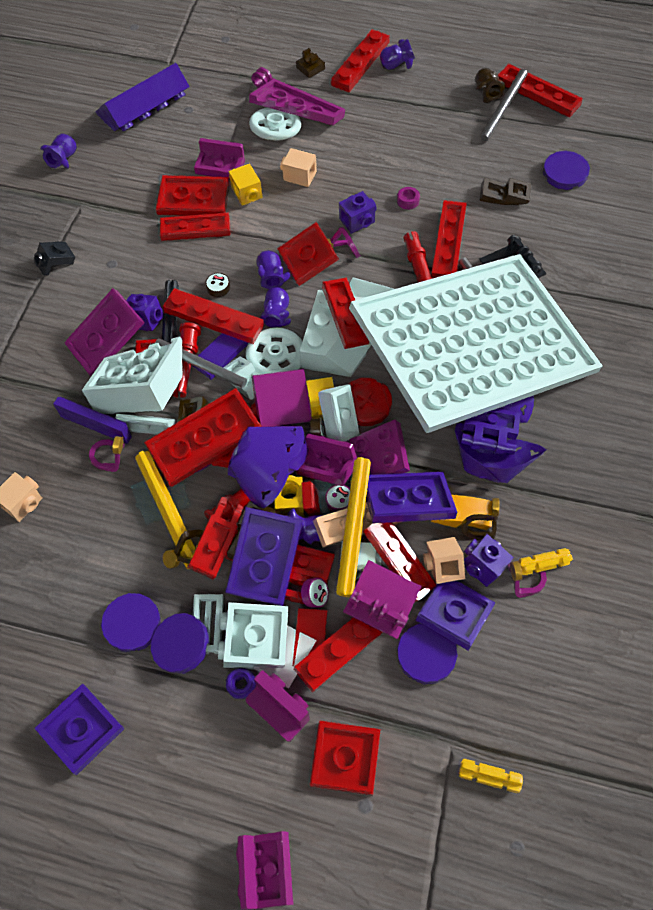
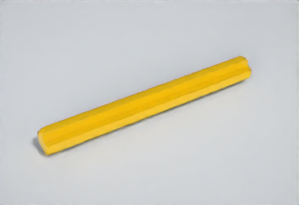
M141 451L135 456V460L176 546L180 536L187 529L149 451ZM191 539L185 541L180 553L181 556L192 557L195 546Z
M358 457L353 465L336 590L337 595L342 597H350L355 588L371 464L369 459Z

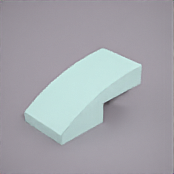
M240 356L223 368L247 379L244 388L232 385L244 396L252 400L254 398L251 377L261 374L255 371L250 361Z

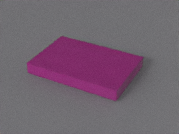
M112 288L64 343L86 372L92 376L103 359L116 355L145 322L123 296Z

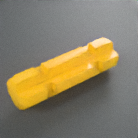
M563 548L556 550V552L550 551L533 555L532 558L529 556L520 558L518 562L522 569V575L532 574L533 570L534 572H541L557 568V565L559 567L569 565L570 561H572V555L568 549Z
M462 759L459 776L463 779L472 781V778H475L477 783L502 789L504 786L507 787L506 791L519 793L522 788L523 777L519 773L509 771L508 774L505 773V769L479 763L478 766L475 765V761Z

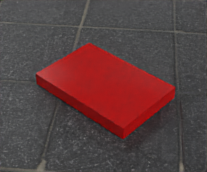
M162 175L156 204L157 215L189 216L225 213L230 185L229 177Z

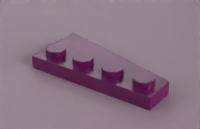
M272 79L249 94L250 103L328 125H335L345 116L344 108L276 79Z

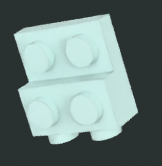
M229 603L228 612H222L221 630H226L225 641H219L218 659L223 660V668H246L253 670L254 667L284 668L288 606Z

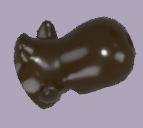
M488 68L480 69L476 73L475 82L477 85L476 90H483V102L490 103L502 97L505 88L504 82L499 80L495 71Z

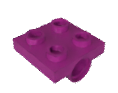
M396 419L349 439L350 443L354 446L357 458L362 457L370 460L369 475L400 474L410 471L401 423Z

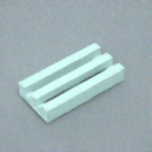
M194 594L192 616L199 620L201 601H206L204 625L209 634V644L207 643L205 650L206 654H218L219 641H222L221 617L224 609L223 594ZM216 601L214 645H210L212 602Z

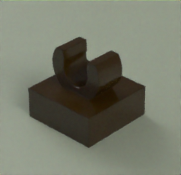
M310 48L302 51V58L296 61V68L310 79L325 70V62L318 57V54H314Z

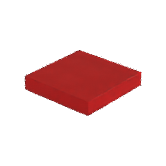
M317 222L277 248L299 286L339 260Z
M319 720L310 787L373 796L381 729Z

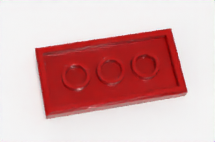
M237 388L144 443L170 487H173L234 450L243 431L248 427L262 426Z

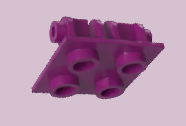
M368 560L343 612L398 639L402 628L405 627L408 621V615L421 586Z

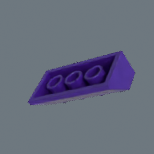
M174 63L107 101L95 112L113 131L121 128L123 132L133 126V120L139 118L142 121L151 116L149 111L156 108L159 111L168 106L167 101L173 98L176 101L185 96L184 91L190 86L177 63Z

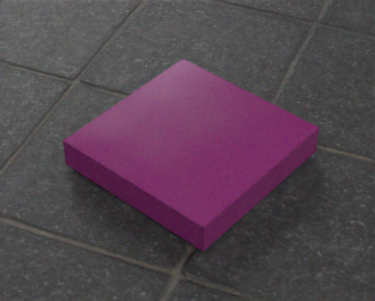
M304 369L253 375L251 377L258 421L262 427L310 422L312 415Z

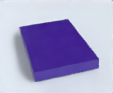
M443 472L369 475L366 502L372 523L456 519L457 509Z
M246 507L225 593L284 606L303 520Z

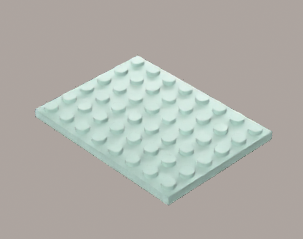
M520 254L351 301L349 307L426 433L598 373L603 367Z

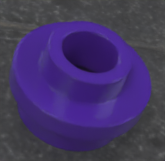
M237 668L231 671L226 679L228 693L233 698L245 699L256 688L255 676L246 668ZM239 680L247 681L243 689L236 688V683Z

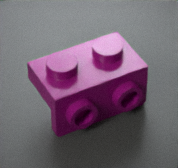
M200 138V153L194 166L195 174L229 177L230 179V170L244 166L245 156L242 144Z
M307 434L305 440L308 446V455L299 470H296L297 474L343 486L353 473L354 461L357 459L354 446L345 441Z
M262 670L254 678L257 687L246 697L245 701L287 742H291L310 720L309 712L306 710L309 706L296 693L293 696L288 694L283 689L286 684L276 674L272 673L269 676Z
M280 831L254 836H238L236 858L239 863L238 897L241 909H263L293 905L289 832Z

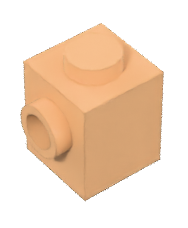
M290 148L287 156L282 158L280 165L281 170H283L284 181L309 187L317 172L316 155Z
M14 472L0 486V508L20 522L38 506L42 499L36 490L39 487L38 484L29 476L22 478Z
M455 537L426 542L427 553L423 554L426 571L431 570L436 584L465 579L464 556Z

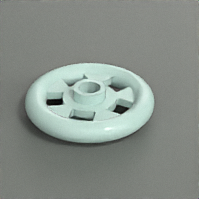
M267 107L256 111L251 116L249 125L253 133L261 138L285 140L295 136L300 131L301 120L297 115Z
M265 329L260 332L254 345L248 343L246 360L250 361L255 371L260 374L299 370L301 368L300 349L303 341L296 333L288 329ZM271 338H282V342H271ZM260 344L265 345L262 353L256 351ZM294 345L296 352L288 353L287 346ZM273 350H279L278 353H272ZM263 359L270 363L268 368L260 364ZM288 360L290 363L284 368L279 366L280 363Z

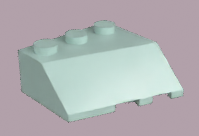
M318 290L300 349L301 368L351 377L365 358L366 352L372 344L369 342L368 345L344 349L324 292ZM354 296L355 300L362 299V297Z
M181 337L171 339V344L161 347L159 343L151 344L148 349L140 353L130 350L105 357L82 389L93 410L102 414L157 412L163 410L182 378Z

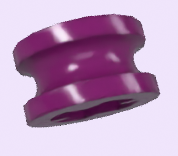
M260 67L252 74L251 79L253 84L260 88L271 81L272 76L266 68Z

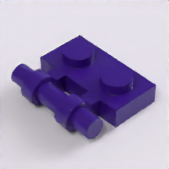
M497 408L464 420L463 429L473 431V435L463 433L461 444L469 445L471 449L475 450L480 448L493 450L495 454L499 455L504 453L514 455L516 444L507 443L506 441L507 438L516 440L521 413ZM484 433L497 436V440L483 438L482 435Z

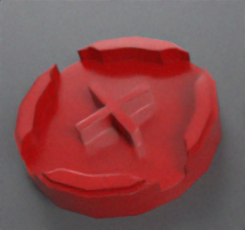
M359 378L349 383L357 423L360 426H373L381 423L388 417L392 408V394L388 387L383 383L376 382L377 380L373 378Z

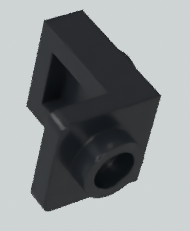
M39 242L37 252L34 254V263L40 269L43 276L49 275L51 265L74 264L75 255L66 242Z

